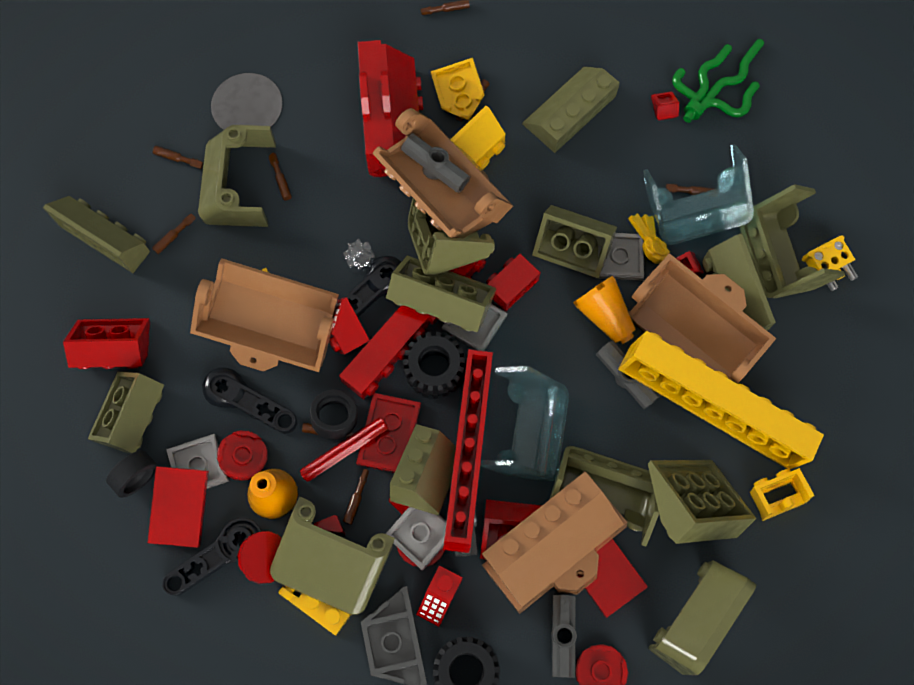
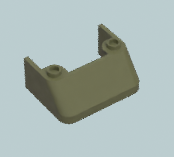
M231 125L208 141L205 149L198 214L204 223L209 225L268 227L269 222L262 207H240L239 195L232 189H226L231 148L241 146L276 148V141L270 126Z
M794 184L744 211L739 218L740 231L767 298H779L812 291L845 276L844 271L823 268L818 271L814 267H805L801 270L799 268L786 228L794 225L799 218L797 203L816 194L813 188Z
M566 447L550 499L582 473L586 472L619 513L624 515V519L628 522L627 527L633 531H642L641 545L646 547L659 516L649 470L578 447Z
M714 560L703 563L697 572V575L700 576L698 586L673 624L667 627V629L661 627L653 639L656 644H651L648 648L682 675H699L704 670L757 586L749 578Z

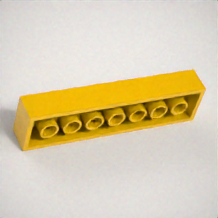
M645 331L630 345L618 370L787 469H793L813 461L824 436L812 424L796 419L791 412L779 409L769 399L755 395L750 392L747 386L733 382L723 372L714 371L706 366L704 361L692 358L685 354L682 348L668 344L662 340L661 336L653 332Z

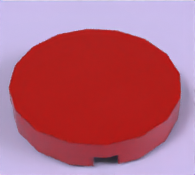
M236 431L221 441L217 452V462L221 471L227 477L235 480H249L256 473L263 471L267 462V448L257 434L250 431Z
M270 531L256 532L241 544L238 552V565L249 581L258 584L274 582L270 574V567L282 539L278 534Z
M604 644L590 646L582 651L576 661V681L579 685H625L628 677L627 663L623 656L611 646Z

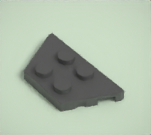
M405 586L361 621L371 676L406 685H427L407 586Z

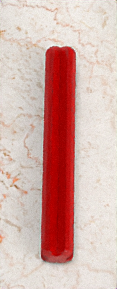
M381 417L377 418L300 470L301 476L307 482L311 481L388 429L386 422Z

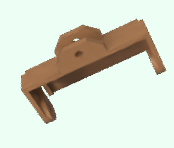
M412 108L405 110L395 123L396 127L406 137L387 150L379 146L372 153L386 168L384 170L386 175L394 181L397 180L401 184L400 190L408 197L412 196L417 201L415 206L422 213H428L432 218L430 220L432 225L439 231L443 230L450 238H465L492 222L498 223L513 207L508 199L489 181L487 174L469 155L456 146L430 118ZM413 133L432 148L440 147L446 150L449 154V161L471 176L465 188L458 193L440 179L434 180L426 177L422 171L423 166L401 150L402 144L408 136Z
M670 253L631 297L637 302L629 312L635 325L644 332L648 331L658 334L662 337L663 341L682 348L685 354L704 361L706 366L714 371L723 372L728 376V379L734 380L737 384L776 340L772 334L743 312L747 306L744 289L725 274L706 275L702 280Z
M221 259L218 264L215 283L202 279L198 286L190 333L231 345L230 352L240 365L263 372L277 366L279 361L319 372L326 356L339 294Z
M584 472L484 551L482 555L487 561L482 566L520 614L552 587L558 593L577 595L596 580L599 559L597 551L627 527L628 522L607 499L591 477Z

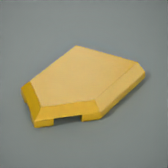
M473 58L431 71L442 110L470 120L485 96Z

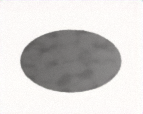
M242 73L228 78L216 89L211 101L213 118L223 130L231 125L271 127L279 118L282 110V96L276 84L269 78L255 73Z

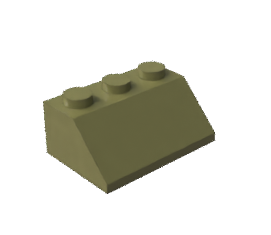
M550 205L544 212L532 256L599 278L611 249L617 227ZM598 245L602 247V248H601V251H600V254H599V257H598Z
M117 372L88 440L123 452H136L142 444V436L146 427L152 421L153 410L162 398L164 385L140 373Z
M418 424L415 425L390 482V501L439 516L451 485L456 446L441 431Z

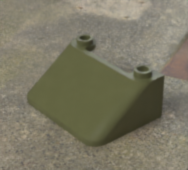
M299 497L271 564V577L274 581L350 615L362 613L370 600L389 557L395 538L379 533L370 539L366 548L312 525L316 513L315 506L311 501Z

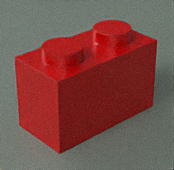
M521 254L515 259L513 257L508 259L503 265L504 269L499 274H492L486 281L487 285L497 288L493 300L505 312L539 281L541 272Z

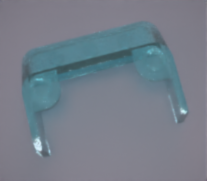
M735 144L730 145L734 167L724 169L719 173L717 189L673 201L671 192L666 188H657L648 169L643 170L649 203L659 234L666 244L674 245L746 225L753 219L754 208L747 158Z
M529 366L496 368L495 373L510 380L508 395L514 403L519 404L512 449L502 450L496 460H481L480 465L503 475L538 481H554L559 470L569 402V393L566 386Z

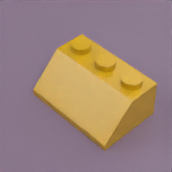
M485 106L450 140L469 155L483 170L490 162V158L494 154H500L504 149L506 134L490 108Z

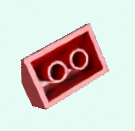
M150 319L77 320L63 341L68 368L83 370L91 367H102L104 369L127 367L132 369L143 366L148 356Z
M486 499L480 559H485L482 555L484 551L540 508L541 505Z

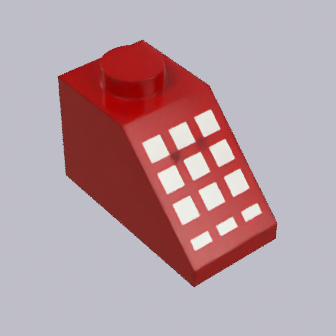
M348 298L339 299L333 316L334 323L329 343L335 352L339 351L340 354L345 355L370 340Z
M439 566L416 615L440 627L463 577Z

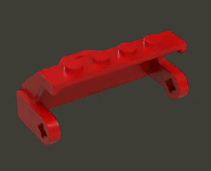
M381 40L358 42L359 81L368 171L373 177H386L387 175L384 172L386 168L372 153L379 146L387 150L406 137L396 127L395 123L397 118L407 109L412 108L418 112L423 110L422 96L418 97L417 91L421 90V78L416 77L415 60L413 57L387 44H381Z

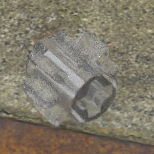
M357 239L356 242L348 243V251L343 252V254L348 259L349 267L355 265L361 270L362 267L370 266V258L375 257V255L370 250L369 242L363 245Z

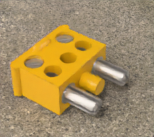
M840 235L809 251L802 258V261L806 262L808 267H814L818 271L823 268L841 271V268H843L851 281L858 277L850 264L856 259L844 242V236ZM835 280L827 284L831 291L838 288Z

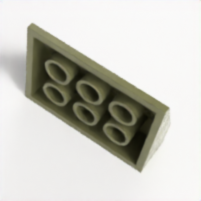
M651 460L648 463L661 523L667 530L668 536L676 544L737 538L757 519L712 460Z

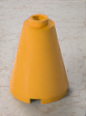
M613 275L573 302L575 307L615 343L620 341L624 344L634 337L632 332L636 329Z
M267 469L256 473L252 477L247 493L248 502L252 510L261 517L267 519L281 518L295 506L298 498V488L294 479L287 472L280 469Z

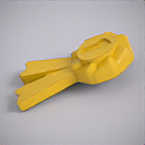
M638 213L634 216L631 215L628 219L644 240L642 248L646 257L653 263L660 264L670 251L667 249L666 242L656 236L654 217H649L647 214L640 217Z

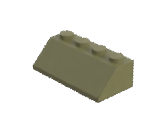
M583 67L533 112L522 125L556 153L616 97L620 82L603 68Z
M67 196L44 205L43 209L59 227L131 273L136 271L150 253L145 245L146 241L136 233L133 236L127 233L128 229L119 222L113 224L108 221L109 217L100 210L94 212L90 209L91 206L80 198L77 201L71 196Z
M742 233L709 249L703 259L704 270L707 273L709 272V275L725 274L744 289L747 306L743 312L768 331L776 322Z
M407 255L392 273L386 299L392 300L397 305L413 308L418 313L437 317L442 322L456 324L466 331L478 332L484 322L497 288L451 271L437 275H425L419 259Z

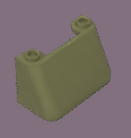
M414 198L412 199L408 215V230L425 275H437L486 259L493 253L495 243L489 234H482L479 238L476 231L465 238H450L443 230L439 231L430 222L432 218L429 214L422 213L415 206L417 201Z

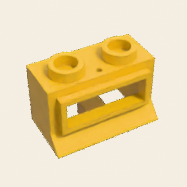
M790 468L782 470L776 474L777 477L768 480L766 477L753 484L754 487L750 494L761 514L762 521L803 505L815 496L800 468L793 471ZM789 483L792 484L796 494L768 504L764 496L765 493Z

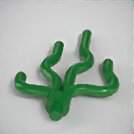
M757 39L742 58L739 64L738 75L720 78L709 92L707 72L718 67L732 51L730 44H726L714 59L706 61L701 65L698 71L700 88L697 92H694L682 83L681 79L686 73L685 69L679 68L672 78L674 88L690 99L684 108L685 115L683 119L685 122L690 123L692 120H698L704 111L710 107H716L725 114L737 118L749 112L752 105V97L760 86L756 81L752 82L745 91L740 108H733L715 97L723 87L740 84L746 79L750 62L764 45L763 39Z

